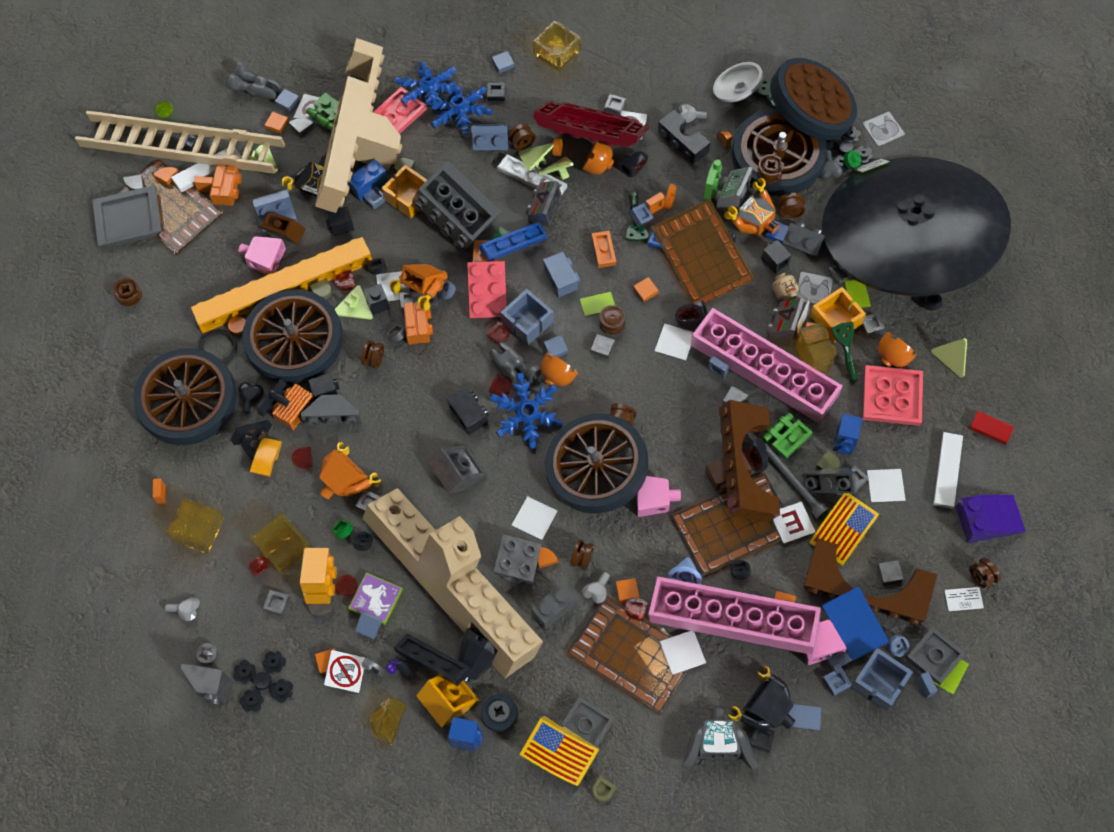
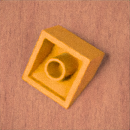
M439 676L428 680L416 695L441 728L452 723L453 717L459 718L479 701L478 697L464 680L456 686Z

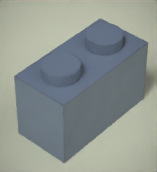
M564 252L543 259V269L558 298L578 290V282H580L578 273L573 271L571 268L573 267L569 257L566 258Z

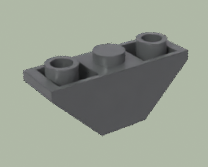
M340 394L321 395L301 413L304 424L309 426H316L318 424L336 425L337 423L354 425L362 421L359 411Z
M827 468L802 473L804 487L808 492L857 493L854 472L849 468Z

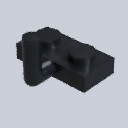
M280 379L276 386L269 391L268 396L258 407L257 414L262 417L266 413L270 415L276 401L285 407L290 404L291 401L284 397L287 386L286 382Z
M269 420L236 427L230 440L234 446L241 444L253 462L256 453L250 446V443L254 440L266 438L272 424Z

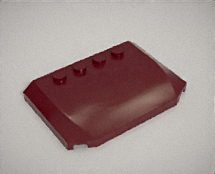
M551 100L534 110L533 114L534 120L540 127L552 129L554 133L564 134L565 132L571 134V137L574 138L585 137L591 142L602 141L605 142V145L612 147L616 145L628 147L638 142L649 129L648 123L643 126L635 118L562 102V104L553 103Z

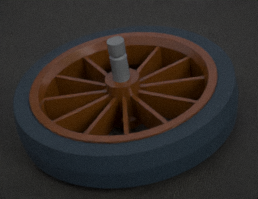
M286 290L268 296L250 312L243 328L245 353L253 367L266 378L279 382L281 379L287 384L306 382L323 374L337 359L343 341L342 325L332 305L323 297L305 290ZM293 308L292 322L290 319L285 320L280 311ZM297 308L308 309L296 326ZM314 312L321 316L320 319L304 326ZM278 313L285 328L268 321V319ZM324 324L327 325V332L308 333ZM263 325H266L280 333H260ZM305 339H326L323 348ZM259 340H277L259 349ZM303 344L317 351L318 354L308 360L300 346ZM281 347L275 355V357L272 359V361L268 360L264 356L265 354ZM290 348L289 366L279 365L278 362L287 349ZM299 348L306 362L293 365L294 349Z
M194 348L173 350L153 360L139 376L133 395L134 408L143 427L157 439L174 445H191L215 435L226 425L232 416L237 398L235 382L226 365L215 355ZM190 366L200 367L201 369L189 384ZM185 367L184 385L180 380L176 379L172 372L173 370ZM207 370L214 375L213 378L198 385ZM171 372L175 379V388L160 380ZM217 383L220 385V392H202ZM156 384L172 392L171 394H152ZM219 398L215 408L197 400ZM170 400L153 410L151 409V401ZM196 404L212 413L200 421L193 406ZM173 407L163 423L155 417ZM182 408L180 427L169 426ZM191 408L198 423L185 427L187 409Z
M609 414L585 415L566 424L552 439L545 461L547 478L555 494L569 507L585 513H606L618 509L631 501L645 482L649 464L647 448L638 431L627 421ZM598 432L611 433L599 452ZM595 433V447L591 446L588 448L581 437ZM616 436L625 441L607 452ZM579 439L589 455H584L569 447ZM629 447L632 450L633 457L612 458ZM565 453L584 460L562 463ZM632 464L630 473L627 474L609 465ZM582 468L563 479L562 469ZM606 471L625 478L624 482L615 488ZM587 474L578 491L569 486L570 483ZM595 475L596 495L583 494L591 478ZM603 475L612 487V491L599 494V476Z

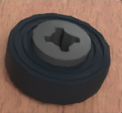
M494 694L488 697L482 705L481 719L484 725L492 731L504 732L512 728L517 721V705L507 695Z

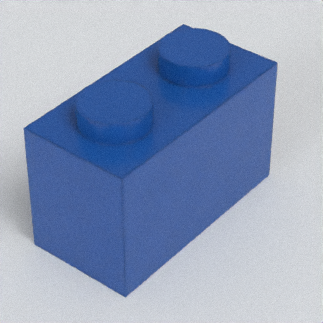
M374 159L352 174L351 180L348 182L349 190L359 201H362L363 195L375 186L381 188L388 182L386 170Z
M846 414L842 415L836 430L833 450L840 454L853 453L859 439L862 418Z
M453 717L448 739L452 747L476 752L477 746L482 744V729H480L478 722Z

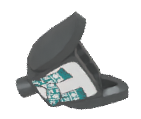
M713 709L712 720H704L703 725L695 728L689 739L685 759L680 766L686 769L691 768L699 755V759H739L741 757L750 769L753 770L760 767L755 759L745 731L740 726L735 725L734 720H725L723 709Z

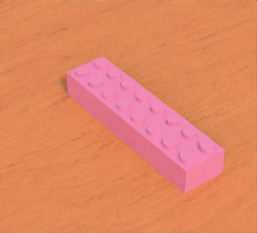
M714 308L711 309L692 335V347L710 358L715 356L729 365V369L819 424L841 392L843 385Z
M657 577L648 615L651 623L813 655L821 608Z

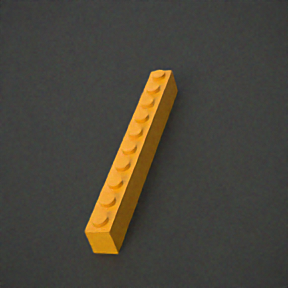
M363 237L352 239L346 244L335 246L329 251L318 253L312 258L301 260L295 265L284 267L278 272L267 274L261 279L250 281L244 286L233 288L231 291L222 295H216L205 302H199L192 306L191 309L202 333L229 323L233 317L249 315L258 303L270 295L286 290L307 291L311 289L310 285L326 278L328 281H331L367 266L372 260L371 253Z

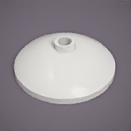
M753 62L736 64L725 70L716 79L713 86L714 94L719 100L724 102L743 100L758 89L763 80V71L758 64Z

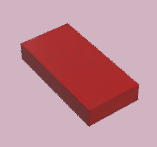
M977 411L969 429L1006 445L1014 426Z

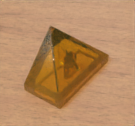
M388 697L369 715L373 736L388 744H392L406 704L392 697Z

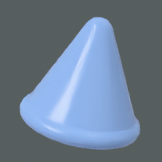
M689 557L672 568L667 576L668 579L700 585L702 582L700 573Z

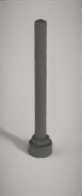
M765 443L766 451L769 455L768 458L812 507L811 510L814 517L819 520L829 512V508L824 503L822 504L815 500Z

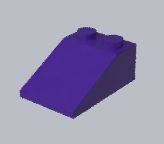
M976 495L961 498L956 505L967 543L1026 532L1014 495Z

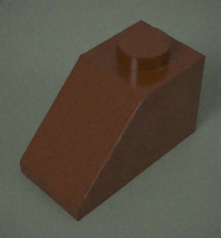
M270 211L267 212L260 226L262 229L285 241L299 244L306 230L294 219Z

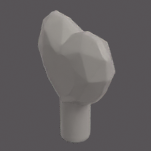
M689 104L679 106L680 115L686 120V123L693 121L695 118L706 119L707 112L696 111Z
M603 572L597 582H591L584 586L581 591L582 596L591 598L597 604L602 603L607 595L604 585L610 575Z
M195 597L187 598L180 604H166L165 610L166 612H177L178 616L184 621H192L196 618V609L199 607L200 601Z

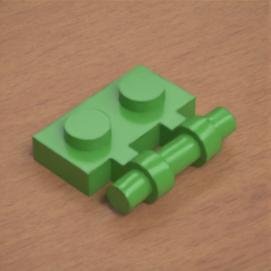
M324 93L314 103L316 109L313 110L308 107L306 113L310 115L312 120H317L321 123L323 128L332 131L338 101Z
M715 160L709 170L703 203L708 201L711 203V199L716 197L722 171L720 160Z
M791 413L781 416L777 420L778 423L773 427H769L765 431L766 434L762 436V440L765 443L770 439L775 440L771 447L785 460L813 433L800 420L792 424L790 421L794 417ZM782 428L787 429L782 435L778 433Z

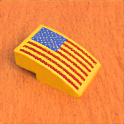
M844 493L814 534L809 544L815 547L817 539L838 544L836 551L837 564L843 566L873 525L879 513L851 494Z
M543 716L538 721L520 755L551 774L579 786L600 749L565 726L561 727L546 716Z

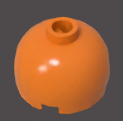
M595 142L582 170L592 175L602 174L606 169L610 170L614 163V160H612V148L605 145V142Z
M886 332L877 348L879 355L882 357L880 361L889 368L891 365L896 368L908 365L917 354L913 353L914 350L900 338L894 340L891 338L893 334Z
M547 352L540 364L541 374L545 377L544 382L550 386L552 384L560 387L567 386L576 378L579 372L577 370L572 372L570 365L555 355L550 357L551 354Z

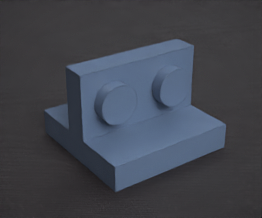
M473 124L471 126L473 150H508L509 124Z
M288 190L253 199L260 224H262L268 211L297 221Z

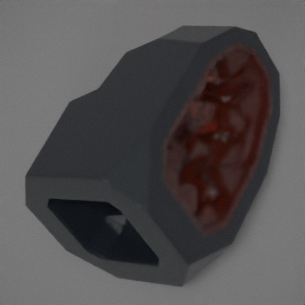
M638 151L626 155L619 162L618 168L629 178L634 177L648 161V154L644 151Z
M704 300L682 305L675 313L676 319L683 324L703 321L708 315Z
M762 438L756 439L742 447V452L752 470L757 472H763L768 467L769 455Z

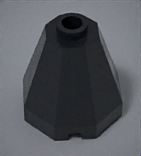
M468 628L462 637L458 661L469 666L471 672L464 680L470 682L471 679L476 681L492 666L498 650L485 636Z

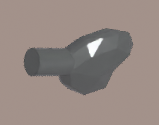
M827 150L826 161L819 176L823 179L830 176L839 177L842 174V168L837 162L832 160L831 151Z

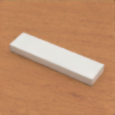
M226 148V149H224V150L218 152V153L215 154V155H217V156H223V155H225L228 148ZM234 148L232 155H236L237 158L241 159V154ZM197 163L171 178L179 191L183 192L195 186V176H214L216 165Z
M508 154L498 165V171L534 189L538 188L540 182L550 181L559 182L561 195L567 189L566 183L548 174L539 176L540 170L536 168L528 171L522 161Z
M947 432L942 434L933 505L954 508L963 441L962 435Z

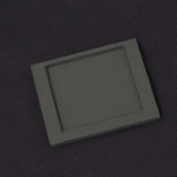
M155 185L92 199L98 247H112L155 237L157 234L162 233Z

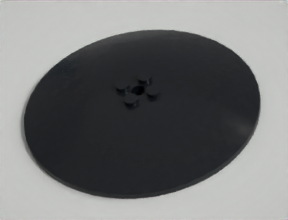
M897 158L887 160L890 162L867 171H858L846 179L834 191L825 207L822 220V231L825 236L824 243L828 253L840 269L868 287L904 296L942 294L975 282L988 273L1001 259L1009 243L1011 233L1010 212L1004 198L996 187L982 175L963 165L937 158Z

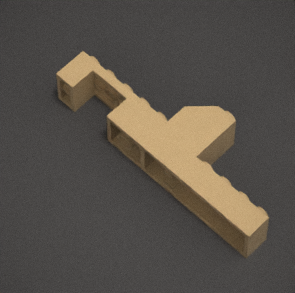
M356 38L348 58L345 73L364 79V81L348 76L339 97L315 207L334 213L337 212L339 206H343L345 196L347 197L350 187L348 182H350L353 173L350 168H353L355 160L368 164L376 159L385 170L389 171L391 165L396 163V154H400L402 144H400L401 135L387 117L373 113L374 106L371 104L375 101L376 93H374V90H377L379 80L376 78H379L382 69L379 65H382L384 55H382L383 47Z
M398 488L367 505L363 520L458 627L465 632L467 628L472 629L476 626L498 650L492 665L504 678H507L534 659L543 641L476 568L481 558L474 531L460 516L435 530Z

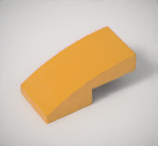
M268 438L262 439L250 472L270 477L274 462L278 459L282 441Z

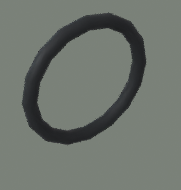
M218 330L204 336L199 345L200 350H203L204 343L211 336L220 334L231 339L233 350L229 357L221 360L224 364L230 361L236 354L237 343L230 333Z

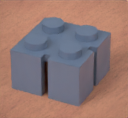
M528 289L500 312L502 324L513 333L516 331V336L526 345H529L540 335L539 330L543 332L554 322V311Z
M876 648L851 688L866 698L869 695L872 696L871 701L887 711L894 703L913 671Z

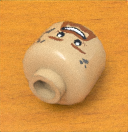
M782 273L775 277L776 281L773 282L772 289L778 300L785 301L798 296L799 287L794 276Z

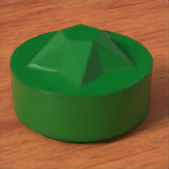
M856 150L845 153L844 163L846 167L853 169L860 166L861 156Z
M346 519L340 520L334 525L332 532L336 538L343 539L352 532L353 526Z

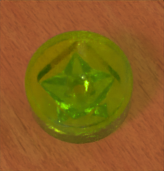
M162 101L157 105L155 111L159 117L165 118L172 113L174 107L169 101Z

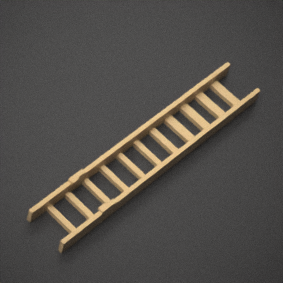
M86 111V115L90 121L100 122L95 137H75L80 147L216 166H236L238 169L273 174L276 172L273 163L264 162L269 146L285 147L283 138L280 136ZM109 124H115L116 127L110 141L103 140ZM125 126H130L132 129L126 143L119 142ZM141 128L148 129L143 144H135ZM157 130L165 131L160 146L152 147L151 145ZM172 132L182 134L176 150L166 148ZM188 135L198 136L192 152L182 151ZM204 137L214 138L208 154L198 153ZM220 139L231 140L225 155H215ZM237 141L247 142L241 159L237 158L236 155H232ZM253 143L263 145L258 161L247 160Z

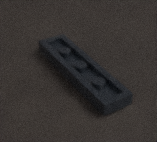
M406 634L394 647L397 654L456 686L471 672L469 666L409 634Z

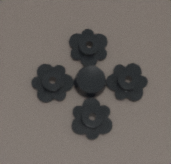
M853 126L841 136L844 141L840 142L839 145L836 143V139L825 140L827 150L832 152V150L838 148V152L842 154L832 158L833 161L840 165L842 172H847L849 169L844 163L845 153L853 150L852 142H858L861 136V132ZM859 146L858 149H854L860 154L862 164H867L873 158L871 154L872 149L869 147Z
M269 651L266 653V659L262 661L266 672L256 674L254 672L255 665L250 664L247 660L241 661L240 665L234 667L235 673L233 678L235 681H241L243 684H246L248 680H254V686L257 688L252 691H245V696L240 698V704L244 706L245 711H259L261 704L264 702L260 690H266L269 687L272 691L271 697L277 699L279 703H284L287 698L292 697L293 693L291 690L293 689V684L290 681L285 682L284 679H279L278 683H272L270 675L274 672H281L282 667L286 664V659L282 657L281 652L277 651L274 653Z

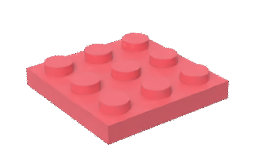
M866 365L864 368L862 420L921 426L923 371Z

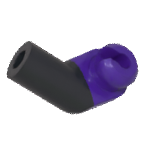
M391 659L388 661L389 664L385 666V670L390 674H394L396 670H399L409 679L417 672L403 660Z

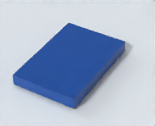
M859 586L822 605L844 642L852 661L889 642Z

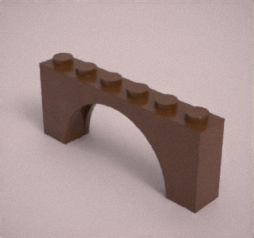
M728 400L719 407L729 515L770 522L780 516L779 498L767 493L753 481L745 468L742 458V442L746 433H760L770 426L769 409L735 400Z
M821 539L816 540L803 587L807 588V592L819 595V592L827 594V598L833 600L853 589L844 580L839 571L836 559L838 544ZM917 568L914 570L909 583L900 592L886 597L863 595L873 612L878 613L881 610L887 612L886 616L898 619L901 616L907 618L906 622L919 625V622L923 623L926 620L938 574Z

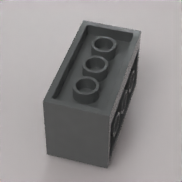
M448 160L418 189L412 200L418 210L423 211L432 223H436L440 227L444 235L451 237L454 240V244L464 251L491 225L501 212Z

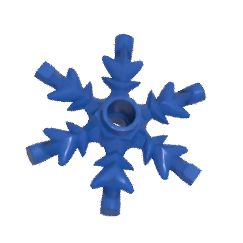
M420 62V70L416 72L420 74L418 77L421 80L417 81L416 78L412 80L408 76L406 79L401 77L395 78V83L402 84V87L410 86V88L418 86V89H411V92L404 94L406 97L400 99L403 105L411 99L415 101L417 96L421 97V93H423L425 98H427L426 103L431 102L432 109L436 110L439 108L437 101H441L438 97L439 94L436 93L437 90H440L442 93L445 91L448 94H451V92L461 94L462 87H455V84H439V82H445L446 79L453 77L450 74L456 72L454 66L450 67L446 72L442 70L440 75L436 74L434 78L431 76L432 73H430L431 68L426 69L425 62Z
M455 81L449 82V84H455V87H457ZM481 86L476 92L473 89L470 96L466 95V99L462 96L463 93L451 92L450 96H448L451 98V102H447L446 99H444V102L442 100L437 101L440 110L445 108L449 110L436 115L434 118L437 120L432 121L431 126L436 128L441 122L445 125L447 119L451 120V115H455V121H458L456 127L461 126L462 133L465 134L469 132L467 124H471L467 119L469 116L466 115L468 111L472 115L475 112L480 117L482 116L481 113L491 116L493 110L490 108L484 109L485 105H469V103L476 102V99L483 97L480 94H484L487 91L485 86Z
M518 373L516 374L518 384H513L519 391V393L515 394L521 397L518 403H514L512 397L509 400L504 393H502V398L495 394L491 395L490 401L499 404L497 409L507 408L506 411L511 409L515 411L514 417L507 416L509 420L500 421V424L504 426L498 429L496 434L500 438L507 431L509 435H512L514 426L518 429V422L522 421L526 425L522 430L526 431L523 440L528 439L530 449L537 448L535 438H540L539 434L534 430L537 427L532 424L534 419H539L541 425L544 422L549 429H551V424L559 428L563 424L562 420L553 418L556 413L546 414L547 410L541 413L538 411L539 405H546L545 401L553 400L550 395L557 391V388L553 384L547 390L541 387L539 396L535 393V400H529L527 396L531 391H527L530 382L525 383L524 374ZM523 408L528 410V415L523 412Z

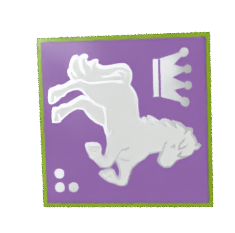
M366 573L348 609L360 615L365 611L382 619L381 624L386 625L403 588Z

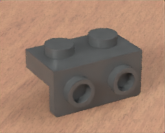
M797 221L795 224L790 223L783 244L817 256L825 237L822 235L823 231L813 228L812 231L805 228V224Z

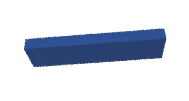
M536 222L482 243L478 248L487 262L543 241L548 235L541 224Z

